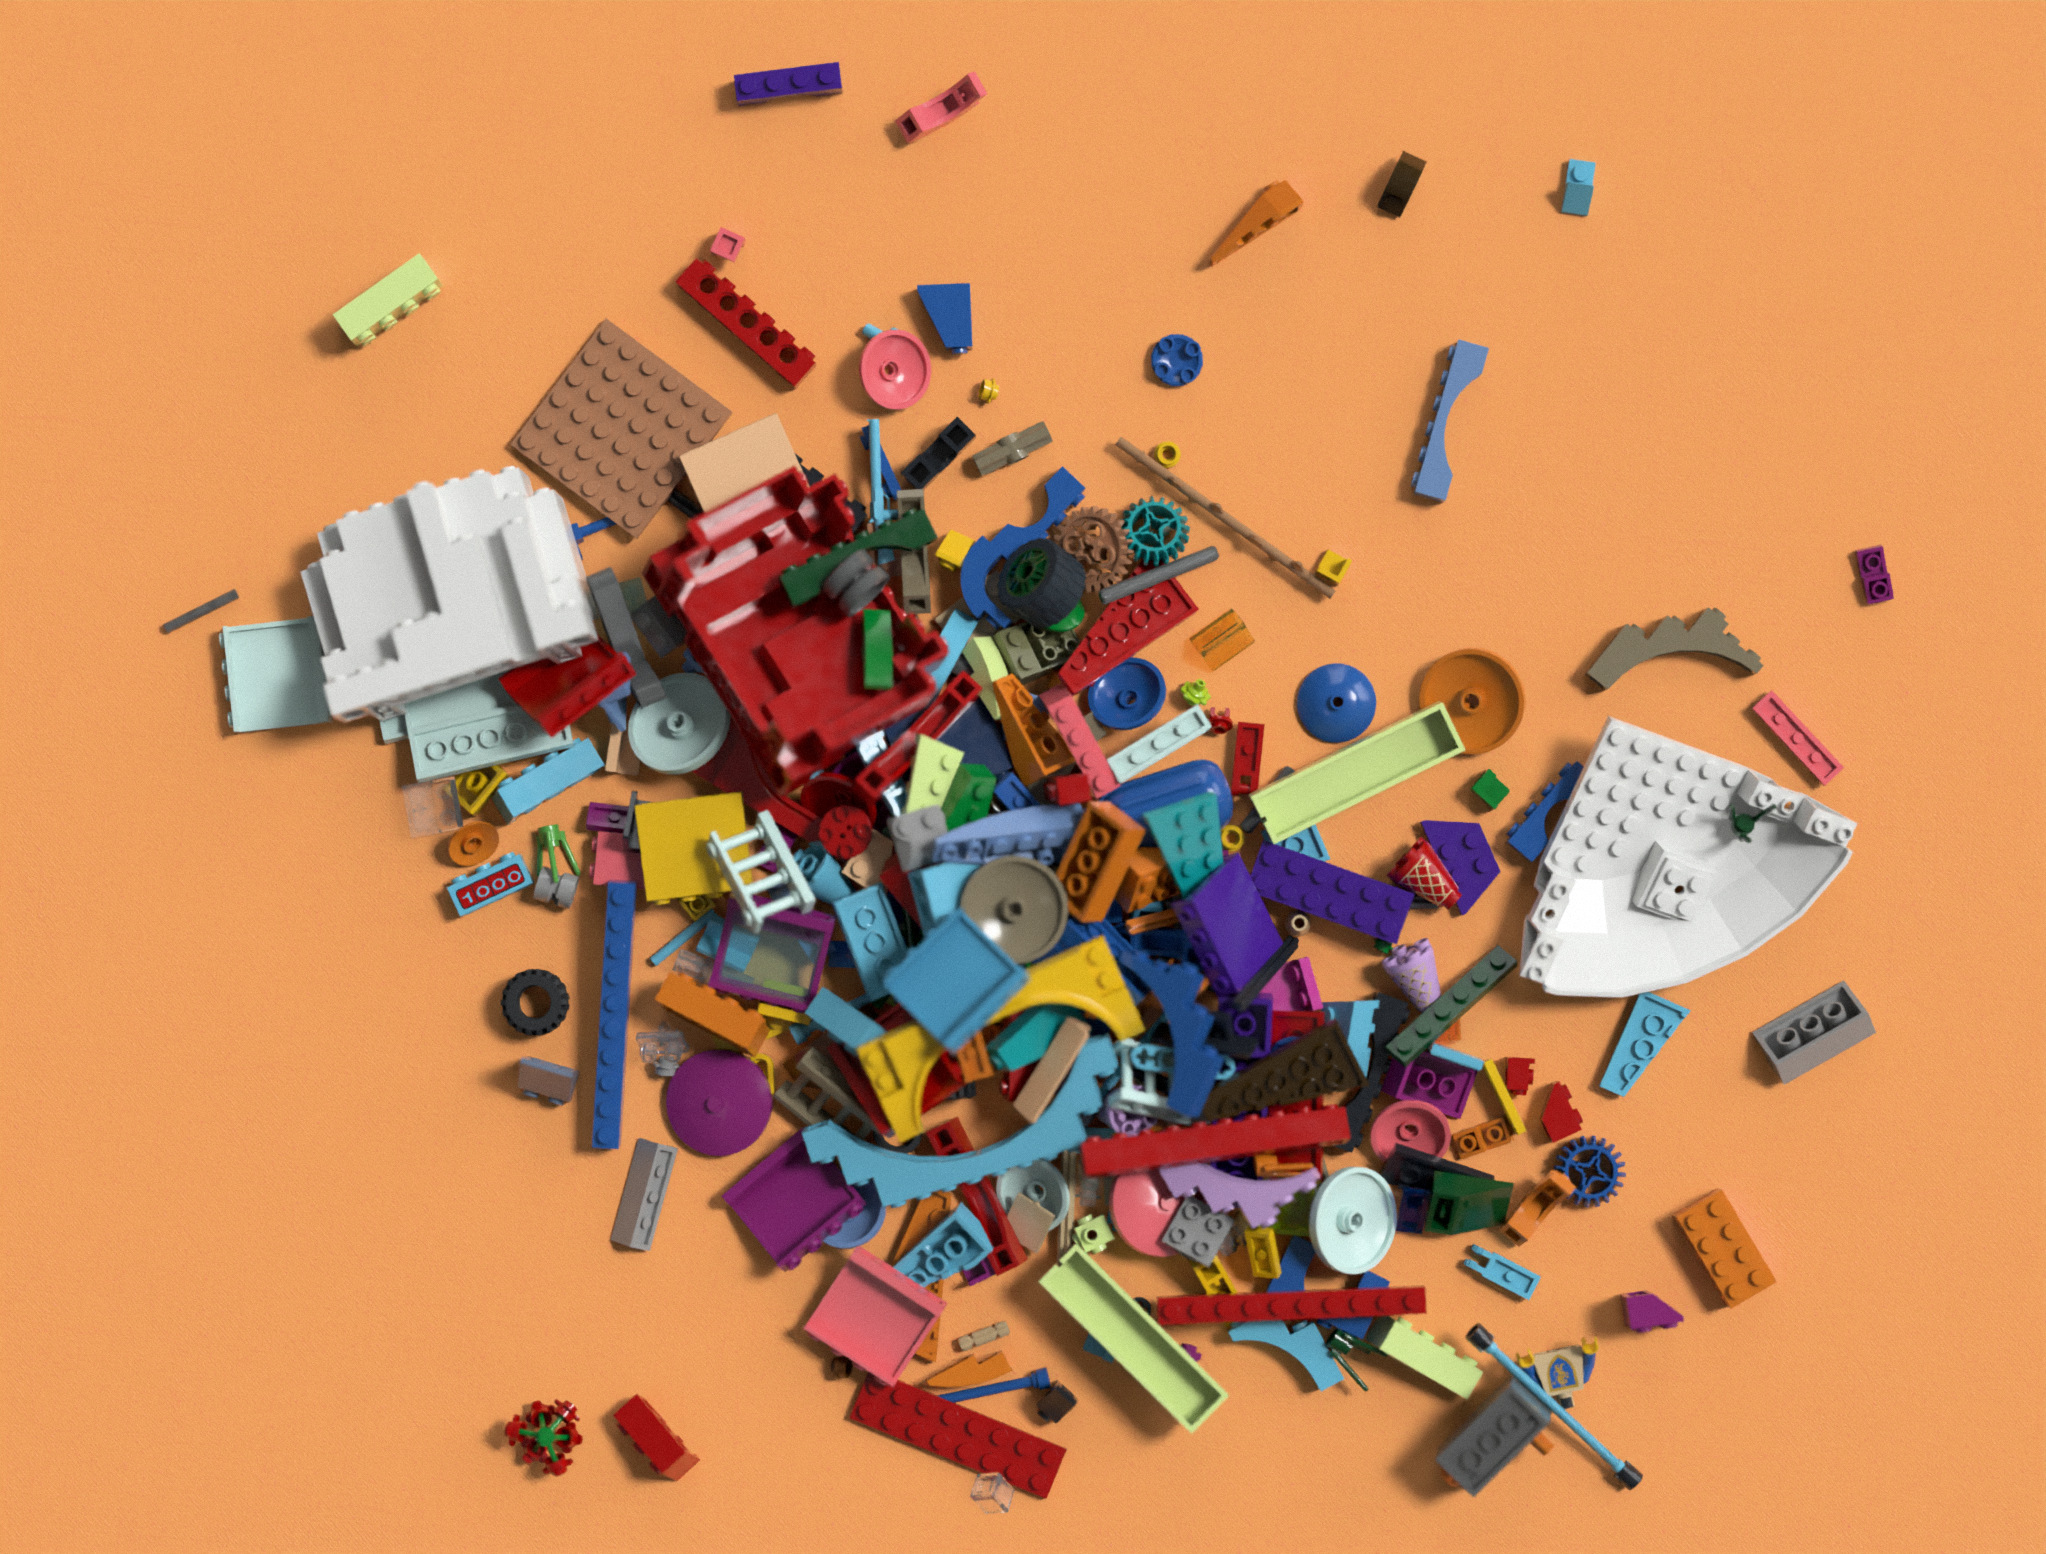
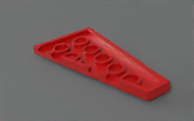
M1142 559L1129 578L1162 566L1164 563L1162 560H1159L1158 566L1155 567L1153 561L1149 560L1145 566L1143 564L1144 559ZM1175 577L1115 600L1108 605L1057 676L1073 697L1196 614L1199 609Z

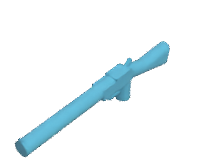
M866 419L869 422L871 519L869 523L874 522L877 531L879 530L877 526L883 523L884 520H898L899 515L897 509H890L889 497L883 494V488H881L879 419ZM883 496L887 499V510H884ZM878 550V565L895 560L893 550Z

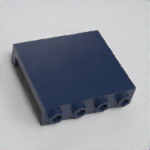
M980 696L937 740V742L963 752L960 763L985 765L996 777V783L1015 768L998 727ZM922 708L883 730L890 747L908 731L925 713L926 709ZM912 767L903 774L906 784L910 782Z

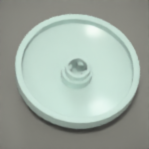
M677 673L659 680L666 695L665 699L642 709L636 702L628 724L629 742L635 755L650 769L671 775L690 772L708 762L722 746L730 726V714L709 680L695 673Z
M1354 1166L1337 1170L1322 1183L1312 1203L1309 1228L1315 1252L1327 1267L1341 1273L1360 1274L1372 1269L1384 1258L1392 1244L1397 1223L1396 1203L1391 1188L1377 1172Z

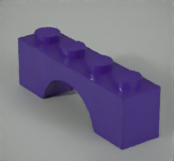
M839 62L734 75L738 106L761 104L788 96H825L843 93Z

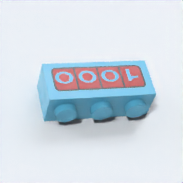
M514 852L508 853L499 858L501 861L499 864L491 867L490 863L476 868L477 874L467 878L466 874H463L451 880L453 885L447 887L460 917L466 916L535 884L522 854L515 856Z

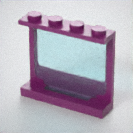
M731 892L708 986L713 987L719 993L726 994L732 992L739 994L741 998L746 1000H754L756 998L764 1000L766 1004L779 1007L783 1005L791 1007V1010L795 1012L805 1013L818 991L836 916L815 910L802 914L799 907L793 905L763 917L760 932L754 934L751 926L745 924L742 917V909L733 892ZM750 895L756 909L776 901Z

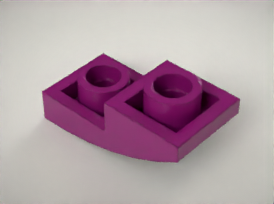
M1876 545L1855 550L1867 604L1894 599L1883 546Z

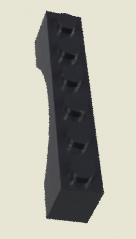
M1375 992L1373 1000H1379V1006L1374 1008L1372 1017L1375 1030L1371 1033L1373 1043L1372 1059L1366 1077L1370 1086L1360 1088L1355 1096L1343 1106L1346 1109L1350 1140L1345 1144L1333 1145L1351 1153L1354 1148L1358 1149L1362 1142L1363 1134L1360 1133L1363 1123L1368 1124L1373 1111L1369 1106L1372 1098H1378L1382 1088V1084L1378 1083L1381 1074H1386L1391 1064V1059L1388 1058L1389 1054L1386 1052V1046L1399 1035L1397 1033L1400 1024L1405 1025L1410 1010L1406 1008L1407 1002L1380 992Z

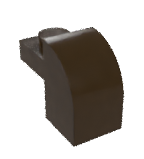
M1403 151L1377 207L1401 218L1427 162Z

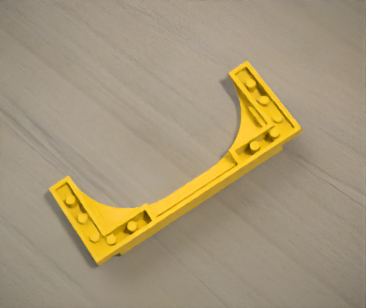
M1103 935L1026 969L1025 971L1029 974L1031 980L986 1023H991L1027 1006L1052 1002L1075 1005L1099 1016L1114 1030L1120 1042L1145 1031ZM916 1019L856 1047L900 1142L924 1132L920 1117L922 1087L930 1067L945 1049Z

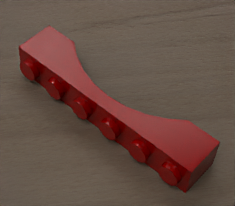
M963 670L908 731L855 779L852 790L872 807L911 767V757L915 755L917 744L914 742L916 733L937 741L979 698L983 688Z
M958 1116L926 1132L937 1156H951L975 1151ZM987 1175L982 1176L981 1181L973 1184L959 1183L958 1185L964 1193L974 1216L980 1221L993 1248L987 1257L996 1275L999 1276L1027 1261L1028 1258Z

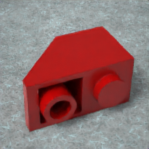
M1555 1081L1551 1084L1539 1117L1551 1143H1555L1582 1130L1580 1124L1583 1123V1119L1577 1108L1572 1109L1568 1101L1572 1098L1567 1085H1561L1560 1081Z

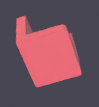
M720 227L710 253L715 257L718 255L735 263L742 246L746 243V239Z

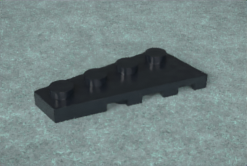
M1398 1143L1394 1145L1379 1172V1175L1388 1184L1398 1185V1189L1409 1190V1187L1425 1189V1193L1430 1192L1434 1171L1494 1180V1175Z

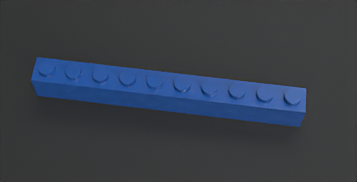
M611 879L608 882L592 1137L593 1148L619 1149L621 1146L637 881Z

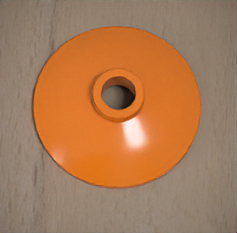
M477 821L466 824L451 837L448 845L449 855L455 863L462 866L480 864L496 851L499 844V834L496 828L487 822Z

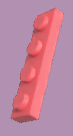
M1772 690L1751 708L1823 786L1844 769L1840 762Z

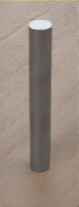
M234 588L164 623V628L167 633H170L238 599L239 595Z

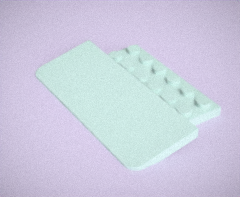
M509 670L404 703L407 713L384 721L379 720L385 744L409 739L418 783L574 747L570 725L553 738H550L508 696L498 678Z

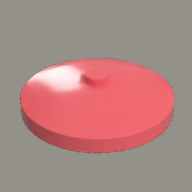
M1158 1169L1116 1175L1110 1190L1109 1209L1113 1225L1119 1236L1131 1248L1148 1256L1167 1257L1179 1254L1170 1246L1162 1243V1239L1185 1200L1183 1195L1177 1198L1173 1196ZM1196 1186L1198 1192L1191 1196L1208 1205L1200 1188Z

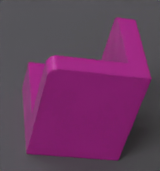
M987 1256L973 1268L966 1271L962 1270L969 1287L996 1274Z

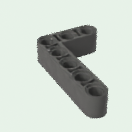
M610 566L587 576L586 581L610 647L617 653L626 651L631 658V666L637 675L630 679V692L642 709L665 699L666 695L663 687L645 658L613 569Z

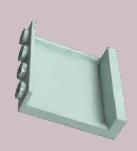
M314 616L303 619L232 627L222 626L223 633H219V642L221 649L225 648L226 659H222L223 674L228 675L229 685L225 686V696L227 701H231V712H228V724L230 728L233 727L234 732L241 733L332 722V713L323 686L328 684L321 661L325 654Z

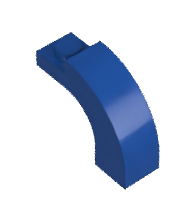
M982 535L970 548L964 559L961 570V589L968 608L977 620H980L987 614L986 620L996 630L999 627L1004 630L1009 628L1012 621L989 600L985 592L986 577L1003 555Z

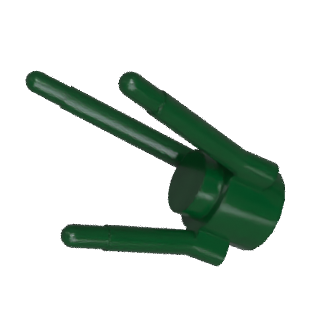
M1772 804L1753 817L1744 813L1737 816L1734 805H1729L1730 815L1728 818L1732 821L1731 830L1739 837L1740 842L1751 843L1752 840L1747 835L1753 831L1757 821L1776 809V804Z
M1336 1328L1330 1334L1326 1342V1346L1331 1348L1329 1355L1335 1358L1355 1382L1367 1392L1368 1387L1340 1354L1347 1355L1352 1347L1366 1354L1373 1352L1385 1358L1388 1354L1354 1338L1339 1328Z

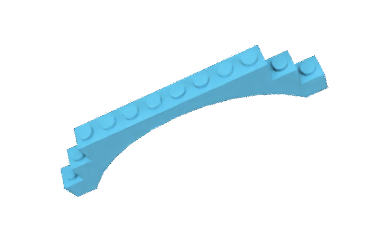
M1108 1032L1088 1038L1080 1049L1067 1080L1054 1100L1041 1112L1036 1122H1030L1008 1138L980 1150L951 1156H916L889 1151L859 1139L830 1119L805 1127L802 1135L812 1163L820 1161V1164H825L835 1160L837 1155L847 1185L853 1183L856 1186L864 1185L870 1182V1178L873 1177L883 1207L890 1205L891 1208H896L904 1205L906 1200L916 1197V1200L925 1199L931 1196L933 1191L941 1189L942 1192H948L957 1187L956 1184L962 1182L973 1184L981 1181L982 1176L992 1174L995 1177L1006 1173L1008 1168L1017 1166L1018 1169L1028 1167L1036 1159L1042 1158L1043 1161L1056 1158L1059 1152L1068 1150V1153L1079 1151L1081 1143H1085L1084 1139L1088 1138L1079 1113L1083 1112L1084 1115L1097 1112L1099 1110L1098 1107L1102 1106L1103 1102L1095 1075L1098 1074L1099 1077L1114 1073V1069L1118 1066V1059Z

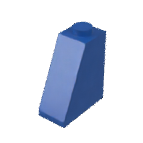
M970 283L917 285L918 295L945 349L952 350L953 355L967 354V350L973 349Z

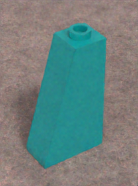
M1052 1002L1032 1005L985 1047L989 1055V1061L998 1070L1013 1071L1045 1055L1068 1017L1085 1022L1086 1020L1075 1005Z

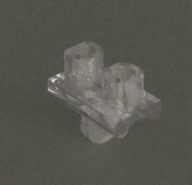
M668 1021L660 1022L659 1028L652 1029L651 1032L636 1034V1041L640 1047V1057L644 1063H654L657 1054H664L665 1059L669 1062H679L682 1053H689L690 1046L685 1042L683 1031H678L677 1028L670 1029Z
M1078 1160L1075 1197H1080L1079 1205L1094 1207L1096 1199H1101L1103 1177L1084 1180L1081 1161Z

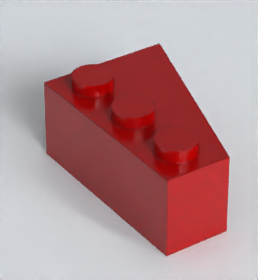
M639 1394L634 1395L613 1415L618 1421L616 1424L617 1428L625 1436L630 1435L635 1441L632 1444L633 1447L642 1456L646 1454L651 1460L649 1466L657 1475L664 1474L678 1481L701 1460L696 1454L690 1453L682 1443L684 1441L681 1437L674 1434L666 1424L667 1422Z

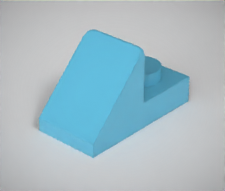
M1569 159L1561 212L1588 216L1594 190L1595 162Z

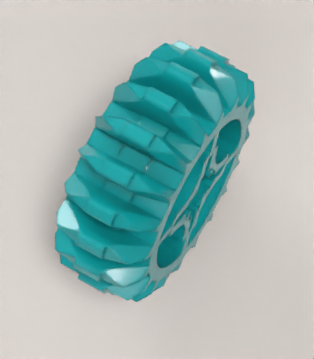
M1153 496L1149 497L1148 503L1141 498L1139 499V506L1132 503L1130 504V511L1125 510L1123 512L1124 519L1121 520H1124V524L1121 529L1130 530L1125 537L1126 539L1133 540L1131 544L1127 545V548L1134 551L1133 560L1135 562L1143 558L1145 566L1151 560L1154 566L1157 567L1159 560H1162L1164 564H1168L1169 557L1176 560L1178 552H1184V544L1189 541V536L1186 534L1189 533L1190 527L1185 525L1188 520L1187 517L1180 516L1182 514L1181 507L1173 510V500L1166 505L1164 504L1163 496L1159 499V502H1154ZM1154 515L1163 517L1165 519H1158ZM1143 517L1144 526L1133 533L1132 527ZM1150 527L1151 529H1155V531L1158 530V537L1157 534L1149 532ZM1175 530L1173 540L1164 545V536L1169 535L1170 531ZM1147 543L1152 545L1153 547H1148L1143 544Z

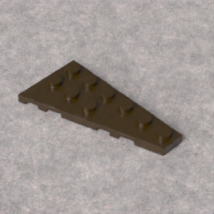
M1333 1018L1213 1085L1204 1103L1202 1112L1207 1121L1236 1116L1243 1111L1252 1109L1256 1111L1266 1109V1106L1275 1104L1281 1106L1317 1098L1321 1094L1336 1091L1340 1093L1347 1091L1348 1088L1357 1086L1362 1088L1370 1085L1338 1021Z

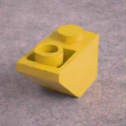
M950 529L936 552V557L940 561L941 567L953 573L957 569L962 570L964 559L976 541Z

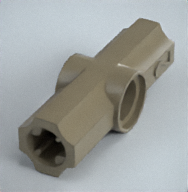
M1044 421L1024 431L1014 432L1001 438L996 442L997 444L972 455L981 476H984L1005 465L1010 466L1029 456V453L1052 443L1053 440Z

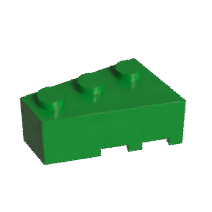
M959 764L940 809L945 816V825L948 833L967 824L987 818L996 777L985 765Z

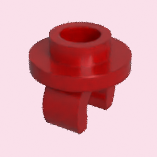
M1211 707L1210 716L1207 719L1212 726L1210 731L1215 734H1225L1231 730L1233 721L1230 719V709L1225 707V714L1217 716L1215 714V707Z

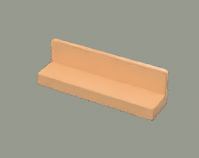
M1071 1017L1066 1019L1013 1106L1030 1122H1036L1087 1040L1091 1027L1085 1021Z

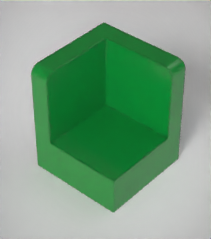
M1487 769L1471 786L1470 790L1490 809L1495 810L1510 790L1496 778L1497 775L1493 771Z

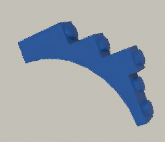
M1134 948L1133 951H1123L1119 961L1135 971L1150 986L1161 1002L1170 1022L1175 1046V1071L1173 1085L1166 1106L1188 1118L1199 1116L1224 1060L1223 1057L1217 1054L1215 1048L1203 1044L1214 1016L1208 1014V1009L1204 1006L1193 1003L1205 976L1197 972V967L1186 962L1170 966L1160 960L1152 961L1148 958L1149 954L1140 949Z

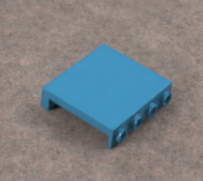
M961 907L957 911H950L944 917V923L937 930L934 928L929 931L923 939L925 942L917 949L915 947L912 948L904 956L905 961L898 968L896 966L892 967L885 974V980L883 981L885 988L952 1055L1031 980L1029 974L1022 967L1016 965L965 914Z

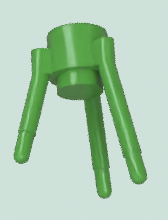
M558 824L538 828L539 836H536L537 876L539 877L543 867L544 845V849H548L553 882L558 883L554 848L560 846L559 841H561L575 874L580 876L581 872L566 840L565 831H560Z

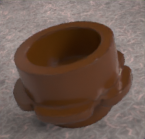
M844 1355L843 1357H834L831 1362V1372L834 1373L835 1378H849L853 1368L852 1360Z

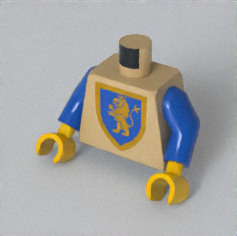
M1582 1337V1346L1576 1344L1533 1354L1528 1348V1355L1521 1358L1519 1353H1516V1358L1522 1371L1532 1378L1541 1389L1550 1396L1557 1395L1558 1405H1561L1563 1409L1575 1407L1572 1392L1582 1390L1592 1374L1596 1352L1599 1349L1597 1337H1594V1342L1591 1344H1586L1585 1337Z

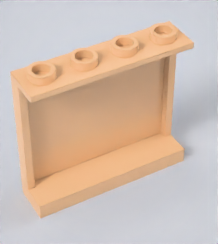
M777 413L766 416L678 456L704 513L794 465L798 472L801 471L803 473Z

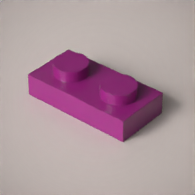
M590 802L586 830L623 834L629 806Z

